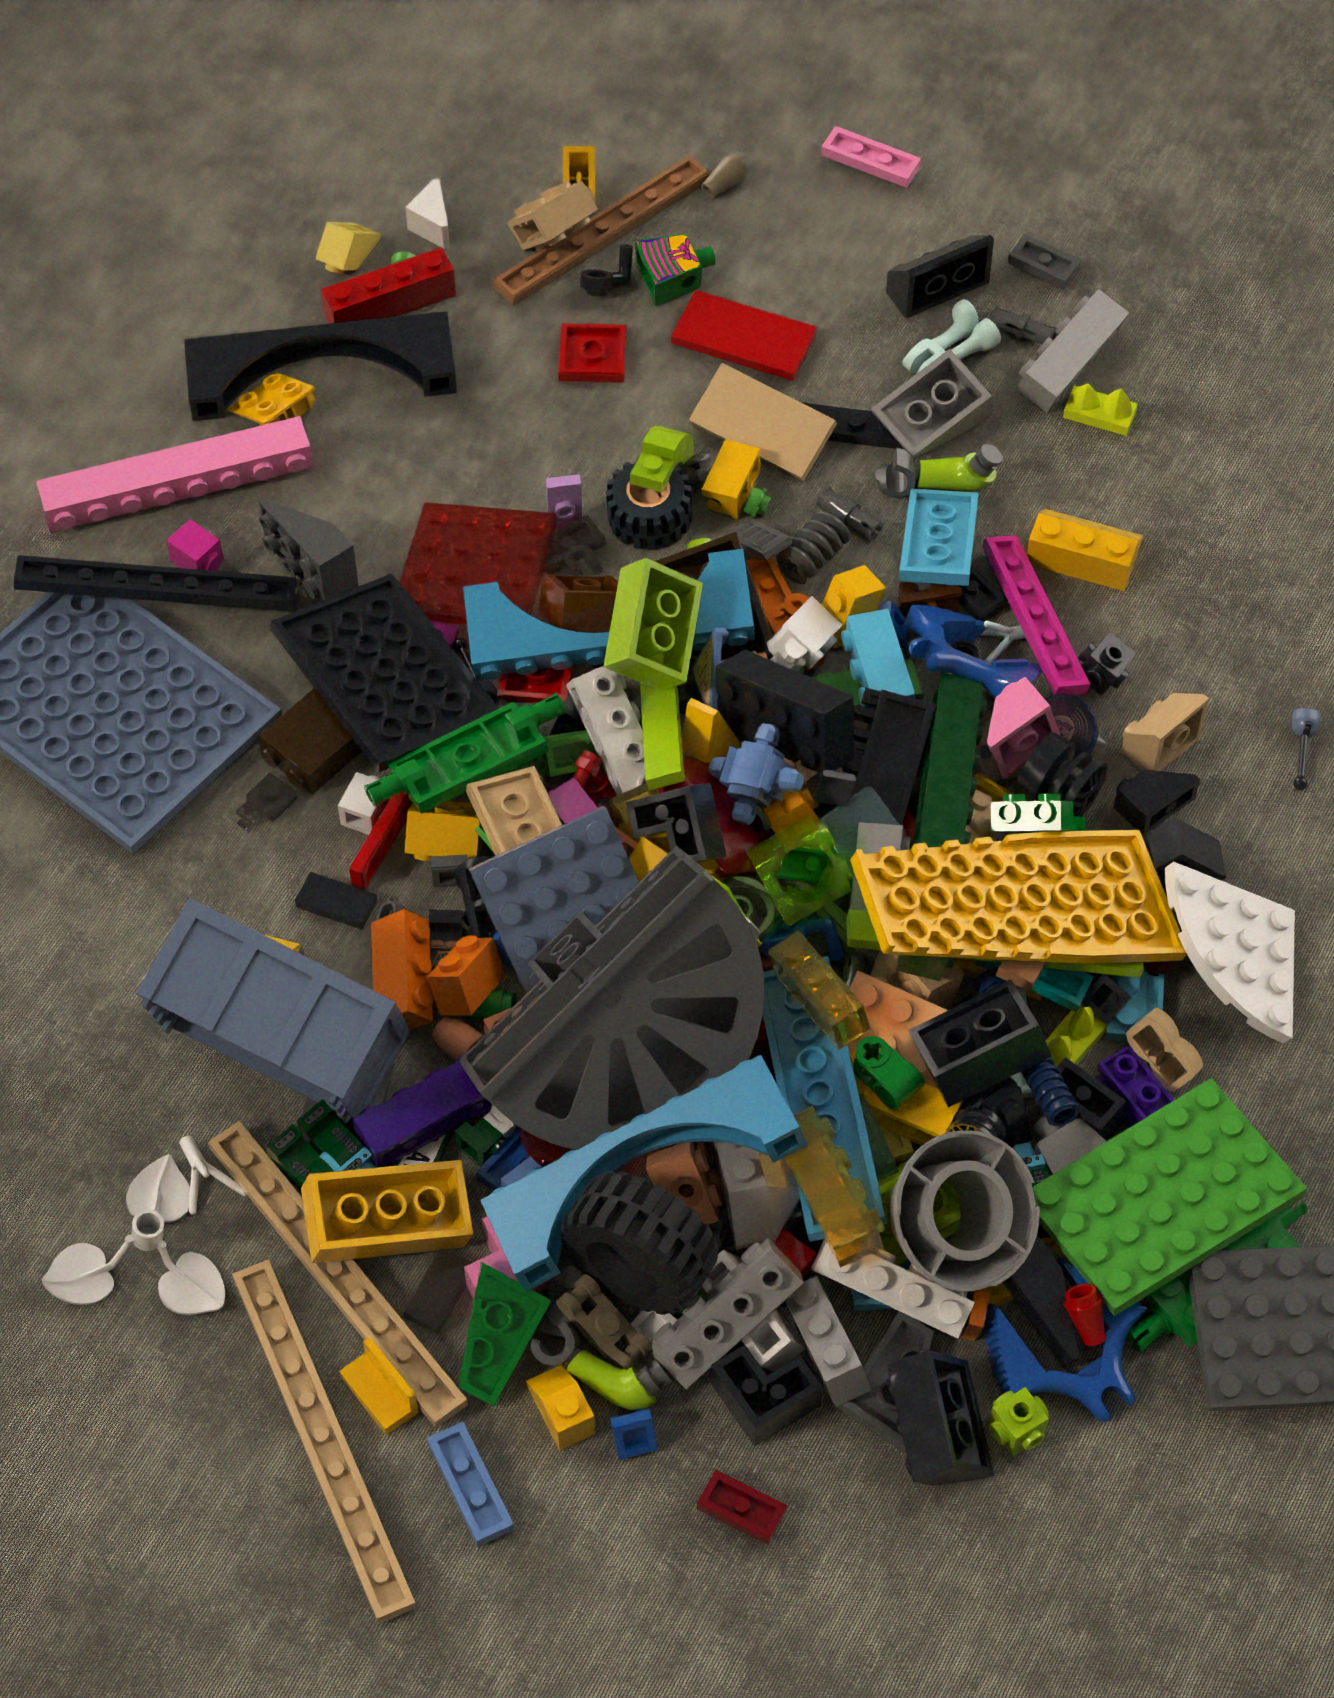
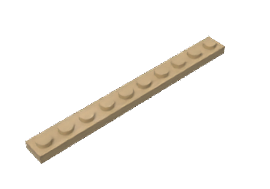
M238 1121L208 1141L209 1148L361 1337L364 1340L371 1337L415 1392L418 1407L435 1428L439 1427L468 1406L467 1398L353 1259L319 1263L311 1262L303 1199L243 1124Z
M269 1259L233 1273L235 1285L377 1623L381 1624L416 1609V1603Z

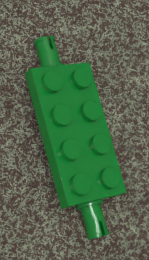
M554 693L552 696L529 707L527 704L518 707L514 702L503 706L388 764L390 774L369 785H364L365 793L374 807L402 793L409 797L422 814L465 793L467 784L502 775L548 752L547 741L540 734L539 726L560 715L566 714L564 702L557 693Z
M1303 1201L1293 1210L1288 1207L1221 1250L1301 1247L1286 1229L1299 1217L1307 1213V1205ZM1187 1271L1145 1297L1150 1307L1148 1315L1129 1330L1125 1336L1130 1344L1138 1336L1143 1335V1338L1133 1346L1139 1353L1144 1352L1163 1333L1178 1335L1189 1348L1197 1342Z

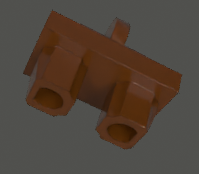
M902 582L899 584L897 608L905 618H907L912 605H928L960 613L959 599L962 595L960 585L948 586L946 584L930 583L929 590L919 591L918 585L915 583Z

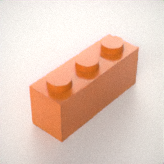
M402 909L371 922L373 991L396 1002L409 1030L432 1022L433 997L427 979L432 968L429 920L411 911Z

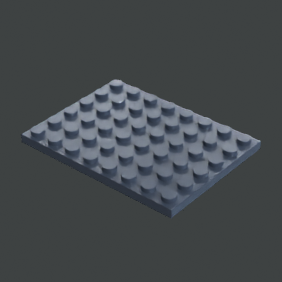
M47 592L0 633V753L132 854L140 849L259 739V735L282 716L281 708L132 599Z

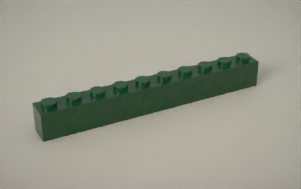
M943 672L940 675L932 696V704H936L927 734L913 845L926 843L927 847L931 848L942 847L945 841L958 840L960 845L969 844L971 832H967L965 829L966 826L970 825L974 811V805L969 804V798H973L976 790L977 777L972 776V771L975 772L977 770L981 753L979 750H975V746L979 745L984 728L983 724L978 723L979 719H982L987 703V698L982 697L983 682ZM898 955L896 971L940 981L946 967H953L955 958Z

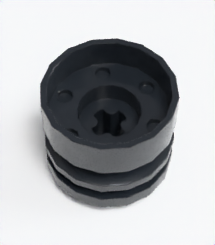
M1056 732L1050 733L1039 743L1026 761L1015 784L1014 794L1026 795V801H1038V794H1061V801L1073 802V816L1082 817L1098 796L1105 780L1108 766L1100 759L1093 760L1092 755L1088 752H1082L1074 759L1076 753L1075 744Z

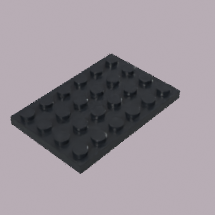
M392 573L271 621V632L378 772L388 769V764L423 745L499 709L497 704Z

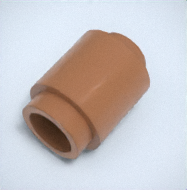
M446 1016L436 1025L432 1033V1040L436 1042V1047L457 1062L484 1035L462 1019Z

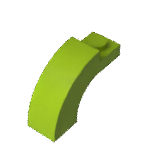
M660 425L653 426L642 441V452L630 473V484L663 492L674 468L678 465L684 475V463L694 456V440L692 435Z

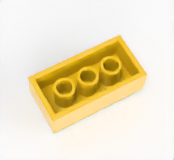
M462 1160L314 1173L307 1176L301 1187L312 1263L464 1248L473 1236Z

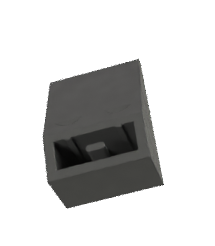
M266 499L259 501L261 512L259 522L264 530L265 537L262 538L266 550L272 556L277 555L282 560L285 570L291 577H298L306 593L312 599L317 598L319 601L333 597L334 591L345 592L359 586L354 545L333 523Z

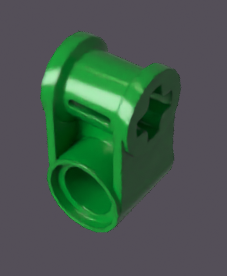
M868 1036L861 1039L857 1044L856 1058L853 1065L854 1074L888 1108L898 1110L925 1085V1080L919 1070L901 1057L882 1038Z

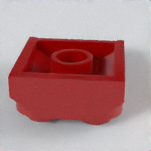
M576 664L564 670H555L551 667L537 669L535 673L527 675L518 674L517 672L502 674L499 679L497 697L511 703L514 702L517 705L527 704L531 706L557 693L565 703L569 695L566 684L572 680Z

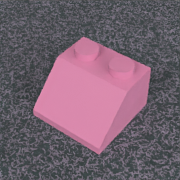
M1023 677L1018 682L1007 685L1001 694L995 698L987 744L999 775L1003 780L1025 765L1034 749L1046 736L1054 732L1060 735L1050 705L1026 677Z

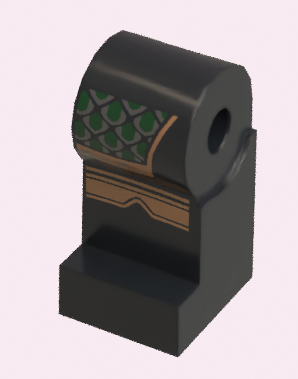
M429 909L431 972L438 965L439 961L453 949L456 942L464 937L463 910Z

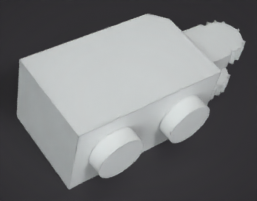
M811 596L767 642L769 652L774 655L770 660L797 672L804 665L810 670L838 641L834 634L842 624Z

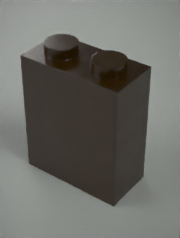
M315 688L259 735L262 750L260 754L263 760L270 767H278L282 770L295 787H303L312 795L362 752Z

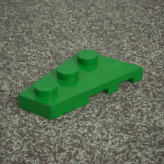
M483 1262L480 1263L458 1387L495 1406L551 1300L532 1289L525 1291L519 1282Z

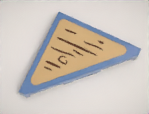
M726 628L713 629L691 669L703 704L716 710L718 700L716 666L724 662L721 661V647L728 636Z

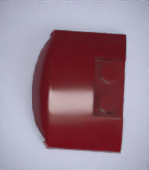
M683 756L685 781L657 790L658 793H663L692 785L711 784L727 855L726 857L714 859L720 866L714 872L720 878L772 875L775 845L778 841L776 833L764 829L761 818L757 813L754 821L749 826L733 821L732 811L734 803L738 801L728 795V788L709 773L710 762L704 763L692 756Z

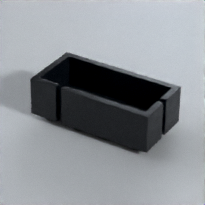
M746 649L716 666L717 694L722 697L717 700V710L735 736L756 743L754 737L758 728L763 723L774 725L779 729L780 733L778 745L774 748L785 755L784 758L795 763L800 760L801 766L817 773L822 770L835 771L854 759V702L852 695Z

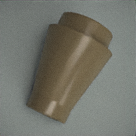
M735 153L723 156L708 178L701 184L703 191L707 196L714 199L718 194L743 182L745 175L748 174L747 165Z

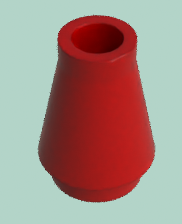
M1079 1284L1070 1288L1065 1293L1064 1307L1080 1333L1084 1345L1095 1346L1101 1344L1106 1340L1103 1296L1097 1293L1096 1287L1093 1284Z

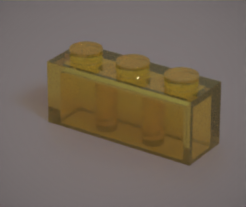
M799 930L768 950L777 978L839 1050L870 1029L864 1005Z

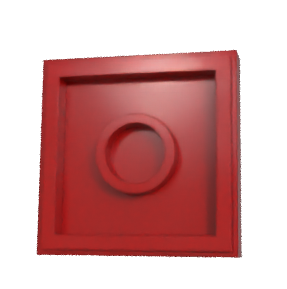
M561 323L558 381L624 383L627 325Z

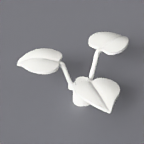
M165 1155L149 1164L136 1176L129 1186L126 1204L130 1214L134 1216L132 1234L125 1237V1242L109 1263L106 1264L105 1255L100 1248L88 1243L74 1244L60 1252L48 1272L42 1278L43 1286L53 1296L75 1305H91L102 1301L114 1288L113 1277L108 1271L117 1266L131 1245H135L143 1251H151L157 1248L165 1266L170 1270L161 1276L158 1283L159 1297L169 1310L182 1315H196L218 1311L223 1307L225 1288L216 1266L207 1257L194 1252L183 1254L175 1265L169 1257L166 1242L163 1241L164 1223L176 1222L186 1215L189 1211L190 1186L171 1155Z

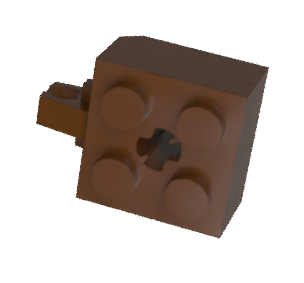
M546 574L542 579L539 612L550 624L561 629L585 633L610 632L618 581L612 575L567 576Z

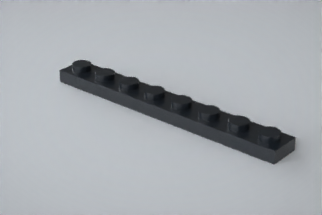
M18 555L14 574V590L294 612L296 577Z

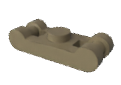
M583 1274L575 1282V1288L570 1293L565 1292L556 1301L561 1312L609 1364L620 1369H629L631 1366L635 1367L634 1362L639 1357L645 1358L652 1350V1343L649 1339L637 1332L600 1291L597 1282L589 1275ZM585 1300L592 1306L587 1313L581 1307ZM620 1338L628 1346L623 1352L614 1345Z

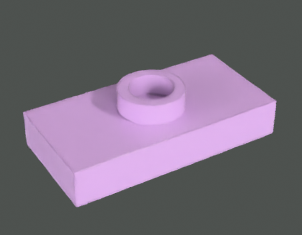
M580 475L545 478L549 530L583 526Z

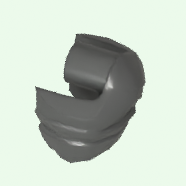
M705 447L700 453L695 454L684 463V475H687L689 484L697 489H702L714 464L709 457L713 452L710 447Z

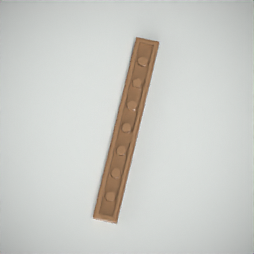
M688 155L590 218L591 221L586 225L565 233L566 237L552 246H545L494 278L493 288L513 306L699 188L708 178L710 172Z

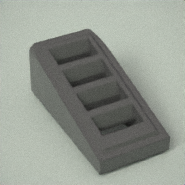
M752 519L745 520L725 533V535L737 533L747 559L768 560L793 543L790 536Z

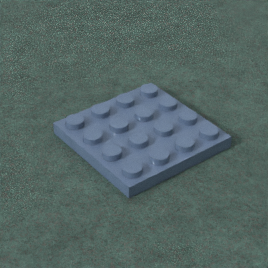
M604 806L469 868L470 874L525 994L540 981L539 977L527 963L575 915L581 911L596 926L639 883L609 813Z

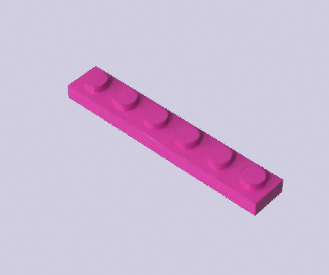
M1017 535L986 537L982 548L1054 696L1087 694L1090 682Z

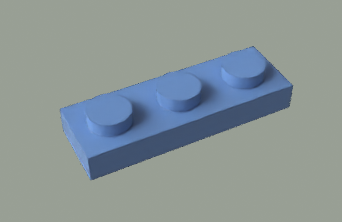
M460 1422L427 1437V1444L476 1546L479 1547L513 1531L514 1524L464 1422Z

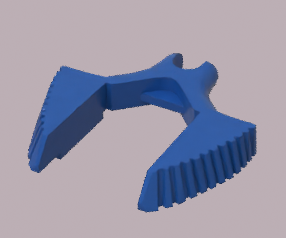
M911 606L904 624L921 638H917L910 643L909 652L914 658L926 660L927 669L948 672L963 678L983 682V688L995 697L1001 694L1007 685L1018 682L1023 677H1026L1032 683L1041 674L1040 665L1038 663H1028L1029 661L1026 659L993 660L992 664H988L983 660L956 650L948 644L961 640L973 643L987 629L984 626V621L976 620L974 617H968L958 612L935 608L934 606Z
M1059 1257L1060 1262L1058 1264L1062 1268L1063 1274L1068 1279L1071 1287L1079 1284H1088L1067 1258ZM1138 1301L1114 1316L1103 1303L1106 1340L1102 1345L1101 1357L1076 1374L1053 1370L1045 1372L1002 1311L992 1303H989L986 1312L987 1320L984 1323L986 1329L983 1332L984 1336L987 1337L985 1340L986 1345L989 1346L987 1352L990 1354L991 1370H994L993 1376L997 1378V1385L1001 1386L1000 1390L1002 1393L1008 1391L1016 1393L1026 1387L1031 1395L1046 1392L1068 1396L1080 1401L1097 1420L1101 1422L1111 1421V1416L1101 1401L1103 1393L1107 1391L1117 1393L1129 1407L1135 1402V1393L1123 1373L1122 1354L1125 1336L1134 1323L1145 1314V1306H1140Z

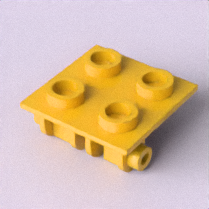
M277 372L266 377L263 383L253 391L241 395L237 402L229 407L228 410L255 421L260 426L302 416L311 410L313 403L316 402L314 395L311 393L315 390V386Z

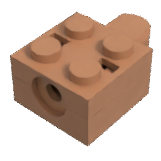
M706 1141L673 1144L648 1152L646 1170L652 1184L661 1185L667 1189L668 1193L674 1197L677 1195L685 1201V1205L688 1208L694 1209L701 1216L700 1220L708 1225L719 1221V1206L723 1205V1199L716 1168L711 1169L706 1157L710 1156Z

